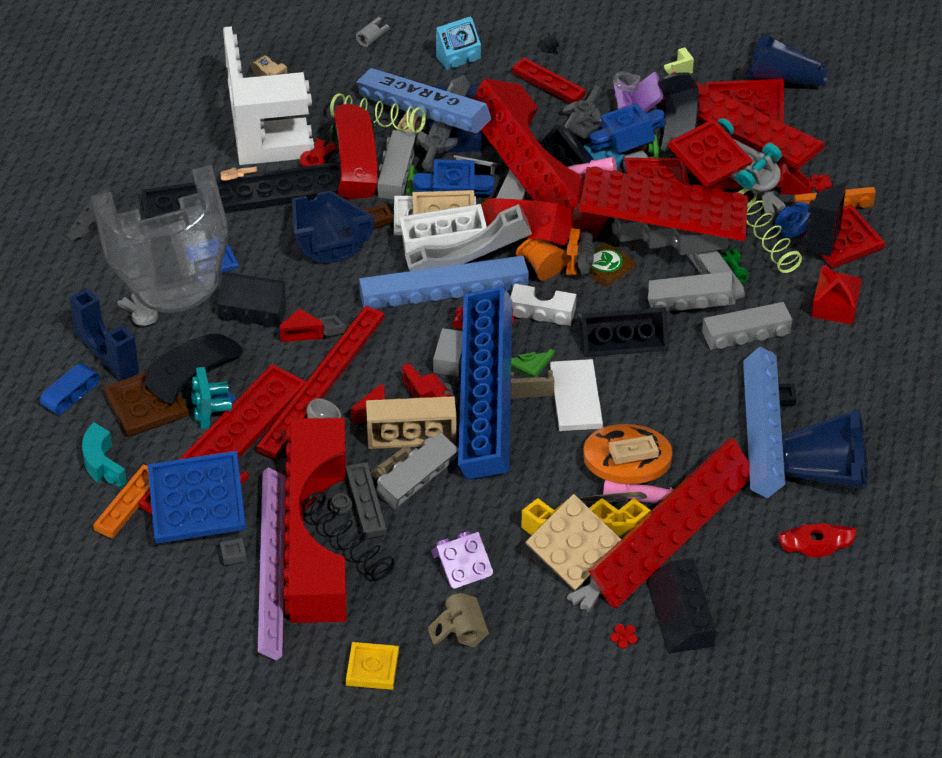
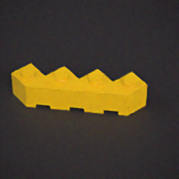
M537 498L522 510L521 528L530 535H533L563 504L553 510ZM603 498L589 508L620 539L627 535L651 512L650 509L635 498L619 510Z

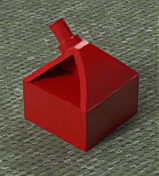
M824 265L820 270L811 317L853 325L862 278L837 273L835 270L832 271L827 265Z

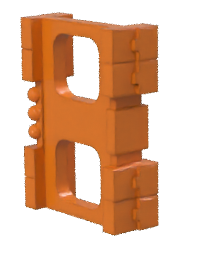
M571 228L569 244L567 246L569 261L566 275H577L575 256H577L578 252L577 243L580 229Z

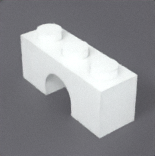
M514 284L510 297L512 300V316L571 326L576 309V294L555 291L552 299L541 301L535 297V287Z

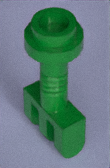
M736 248L732 249L731 253L729 250L724 251V256L721 252H718L727 265L730 266L741 284L745 283L748 280L749 274L745 268L739 267L737 263L740 262L741 258Z

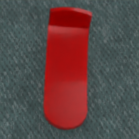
M339 105L334 111L341 164V180L337 195L350 199L373 197L377 185V159L370 115L365 109L357 105Z
M490 198L481 204L487 227L500 212L519 204L528 219L532 232L531 235L524 238L546 240L560 245H565L569 238L572 227L571 208L549 202Z

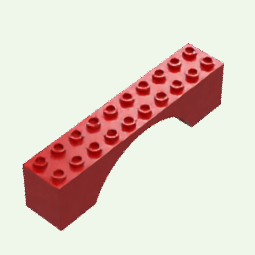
M484 78L473 100L486 103L492 119L481 131L533 201L555 203L571 208V228L580 229V234L584 231L591 232L593 239L597 238L609 216L579 211L585 177L555 159L533 136L529 124L539 109L521 84Z
M345 418L291 419V428H287V441L291 442L286 447L287 458L291 459H288L286 462V475H290L286 479V492H290L286 496V510L290 511H287V514H285V545H289L286 546L285 563H289L284 568L286 582L284 586V600H287L285 601V614H290V623L346 622L345 557L327 550L316 542L302 522L304 518L302 505L309 495L317 491L323 492L334 484L346 480ZM316 495L308 502V504L305 507V512L309 508L310 504L319 495Z

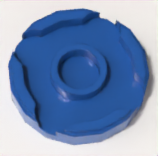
M797 202L794 203L795 206H787L779 213L775 224L782 228L779 233L780 235L792 238L808 229L806 227L807 219L811 215L808 212L809 204Z

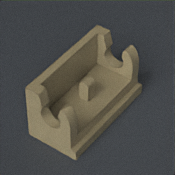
M548 370V377L514 379V372H511V398L554 396L555 380L553 370Z

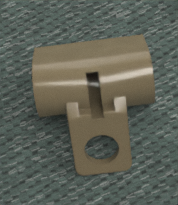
M462 593L450 596L446 600L447 610L428 627L432 643L438 645L450 632H454L459 643L476 647L489 634L477 598ZM441 624L442 632L439 636H436V628Z

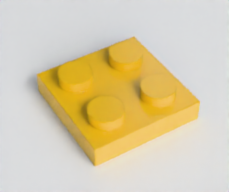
M352 642L346 686L393 690L399 646Z

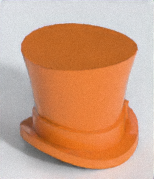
M529 238L516 250V256H524L525 263H531L537 277L541 281H545L560 273L569 261L567 252L557 247L551 241Z

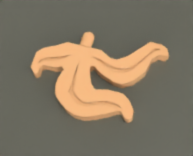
M257 167L241 168L238 170L232 168L220 172L221 180L243 177L245 173L256 172Z

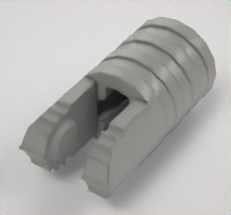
M377 17L356 34V40L360 45L368 47L386 33L390 26L386 24L379 29L377 25H379L381 18Z

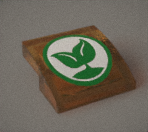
M603 243L594 251V262L590 266L588 274L592 275L593 281L609 286L634 268L636 262L621 250Z

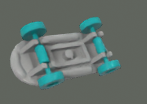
M720 118L717 121L730 136L734 133V127L728 120ZM734 140L753 162L751 166L748 165L745 169L740 170L729 178L748 190L760 192L773 189L780 181L781 176L780 168L776 163L782 157L780 149L772 143H767L762 148L763 153H760Z

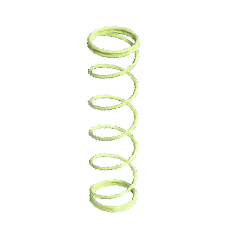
M338 93L333 97L330 104V112L333 118V106L336 98L338 96H341L343 98V104H347L346 101L348 97H350V104H352V98L350 95H348L345 98L343 94ZM363 98V99L361 100V102H360V107L362 106L363 100H365V101H366L365 110H367V99H366V98ZM378 101L375 107L376 120L371 122L374 124L377 121L381 127H389L393 123L394 127L398 130H404L409 127L412 132L419 133L425 125L426 115L422 108L417 107L414 109L410 106L406 114L407 126L398 128L394 124L398 115V105L395 103L391 108L392 122L389 125H382L378 119L381 116L383 104L382 101ZM381 103V111L377 118V106ZM396 105V106H397V112H396L395 118H394V120H393V118H392V112H393L394 106ZM410 108H412V113L410 115V120L408 122V113ZM420 110L422 112V123L420 128L415 131L413 128V117L415 112Z
M744 188L740 190L739 193L744 194L748 191V189ZM754 191L755 194H754L753 199L748 203V207H749V208L747 209V212H748V210H749L754 204H756V203H758V202H761V203H762V206H761V208L758 209L757 211L752 212V213H747V215H751V214L757 213V212L760 211V210L763 208V206H764V201H756V202H755V200H756V198H757V192H756V191ZM771 213L762 215L755 225H751L747 221L749 226L754 227L753 233L755 237L762 239L763 248L771 252V259L777 264L780 272H791L800 265L802 256L798 251L786 253L780 258L778 263L773 259V252H779L787 248L790 244L789 238L778 241L772 251L768 250L764 245V240L774 238L781 232V226H773L765 233L763 238L757 236L755 227H761L769 223L773 217ZM768 214L771 215V218L768 222L756 226L757 222L763 216ZM775 227L780 228L777 234H775L772 237L765 238V236L771 229ZM781 241H789L784 248L774 251ZM797 254L794 260L781 264L786 257ZM799 256V261L795 266L787 270L780 269V265L790 264Z

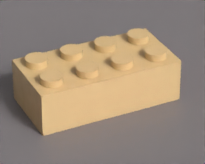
M455 396L366 401L368 449L398 448L402 446L420 447L423 446L430 436L435 437L440 432L456 445Z

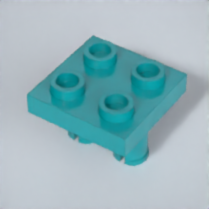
M205 367L196 368V377H192V387L195 392H191L192 405L197 407L194 409L195 420L200 422L201 429L210 428V415L212 412L231 411L232 404L230 397L211 399V396L228 395L227 381L208 383Z

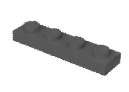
M368 463L346 466V474L362 532L367 533L365 539L387 535Z

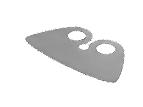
M624 492L581 497L579 499L581 501L597 502L603 498L604 500H617L607 502H620L623 499L632 500V498L627 497H641L635 499H645L647 495L643 492Z

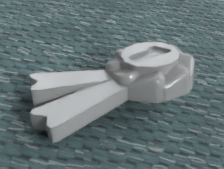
M776 187L768 191H756L757 198L764 201V214L771 213L774 215L775 211L779 214L786 207L774 195Z
M141 293L137 295L132 294V302L126 297L123 300L117 301L118 306L132 313V320L137 325H150L155 323L159 317L157 310L153 306L144 305Z
M590 576V584L569 594L567 599L572 601L573 605L581 602L580 609H586L588 612H591L599 595L603 594Z

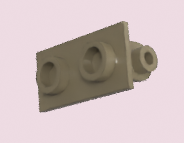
M402 446L386 461L377 465L370 472L371 476L378 481L384 473L389 474L399 461L404 462L408 459L409 454L412 452L409 446Z

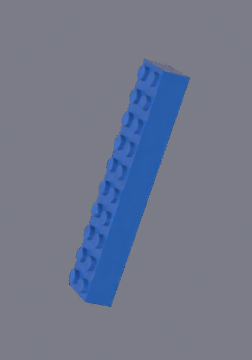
M505 286L464 294L458 465L467 480L509 472L512 300Z

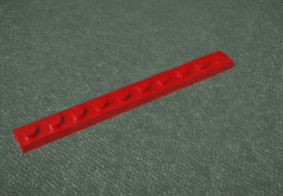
M368 306L364 307L258 443L257 452L275 460L290 442L287 441V428H291V419L307 418V407L310 401L325 397L384 320L383 312Z

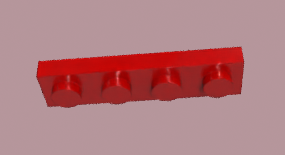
M525 57L512 67L513 74L570 104L575 101L578 102L585 96L586 89Z

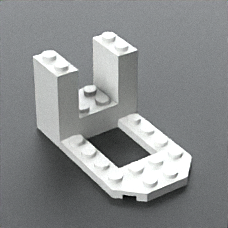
M232 26L224 27L226 68H228V86L239 165L300 159L303 152L311 151L314 148L313 138L309 139V137H312L311 125H307L306 117L264 121V118L309 114L308 106H312L311 93L307 94V92H310L309 81L304 79L303 72L243 78L242 73H240L242 71L241 61L239 60V48L237 47V34H233Z

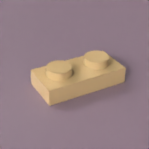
M652 435L609 442V450L615 464L656 458L659 454Z

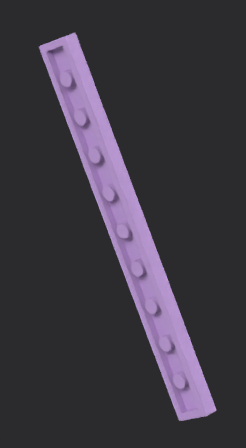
M268 467L263 471L258 652L278 660L282 657L286 476Z

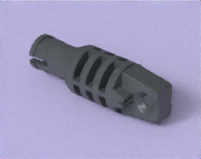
M588 231L580 234V242L577 244L578 252L577 256H575V266L579 267L581 275L588 274L590 266L594 262L595 247L592 244L593 236Z

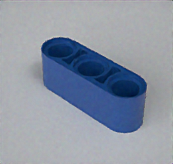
M79 363L43 392L40 403L55 414L61 415L98 384L100 375L83 363Z

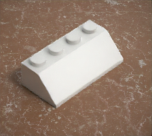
M481 204L399 217L405 254L422 246H446L459 243L479 234L487 228Z

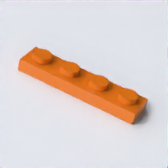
M874 187L847 189L844 207L852 205L854 208L874 206L876 194ZM817 193L795 195L794 203L805 202L810 204L811 200H815Z
M144 464L96 520L93 524L94 531L113 539L139 508L138 501L150 489L148 466Z

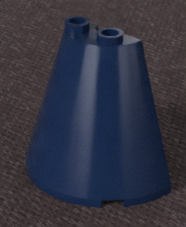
M761 33L752 60L749 63L746 78L751 80L784 79V83L824 86L828 78V71L825 70V63L767 34Z
M331 190L317 193L316 198L313 200H308L306 196L292 198L296 242L302 252L315 261L335 263L346 260L360 251L361 245L365 240L368 241L371 236L374 216Z
M854 410L783 435L785 476L855 489H865L868 481V467L860 411Z

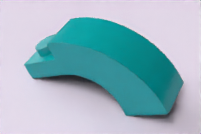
M93 423L87 429L82 441L86 470L96 482L99 483L105 478L108 483L122 488L127 483L125 469L105 456L107 450L112 447L111 434L98 424Z

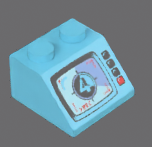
M471 16L436 28V57L446 70L481 59V43Z

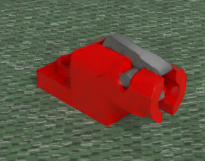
M410 363L402 366V380L414 398L455 396L451 385L443 383L435 373L421 377L419 372L414 370ZM455 397V408L457 411V400Z

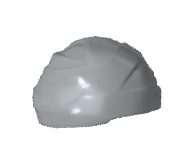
M316 398L308 404L307 418H341V412L332 402Z

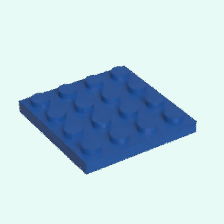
M237 451L148 464L156 544L246 530Z

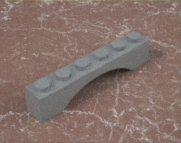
M518 204L500 212L487 228L467 240L446 246H422L406 253L405 257L410 271L460 265L529 236L532 232L528 219Z

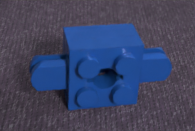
M635 103L601 115L602 129L590 134L592 148L600 150L612 145L618 153L638 146H644L655 140L653 130L666 125L664 112L657 109L645 113Z
M434 159L433 174L417 173L413 178V189L415 192L474 190V195H491L494 191V178L489 175H474V161Z

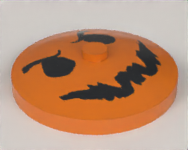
M617 424L601 428L592 433L585 441L583 458L588 469L600 478L621 484H639L655 480L667 472L672 462V447L662 434L653 429L634 424ZM653 436L659 450L658 457L615 464L609 450V442Z

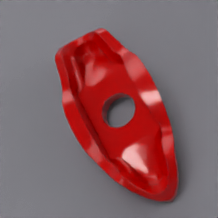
M827 523L805 524L780 533L778 538L782 547L787 552L799 551L808 557H824L831 555L839 548H848L855 539L856 529ZM822 534L823 539L814 540L810 535Z

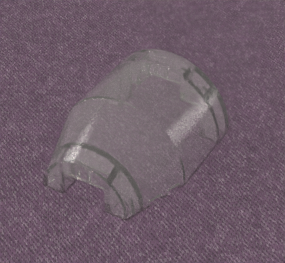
M212 165L192 170L198 193L178 198L181 210L142 220L139 209L118 214L111 191L91 196L106 262L137 300L151 310L164 313L189 310L207 300L217 287L228 243L229 228Z

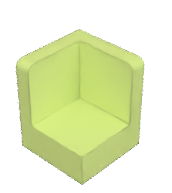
M686 48L678 49L677 61L664 65V69L669 75L673 72H688L691 74L693 73L694 59Z

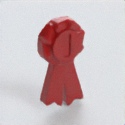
M316 138L313 151L303 152L299 162L302 167L324 164V158L338 150V146L334 145L333 142L325 146L326 140Z

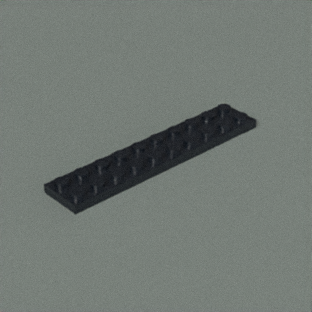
M340 162L249 174L230 180L214 179L143 189L141 194L147 223L286 204L292 203V198L306 196L308 200H313L316 198L317 193L330 190L337 194L341 180Z

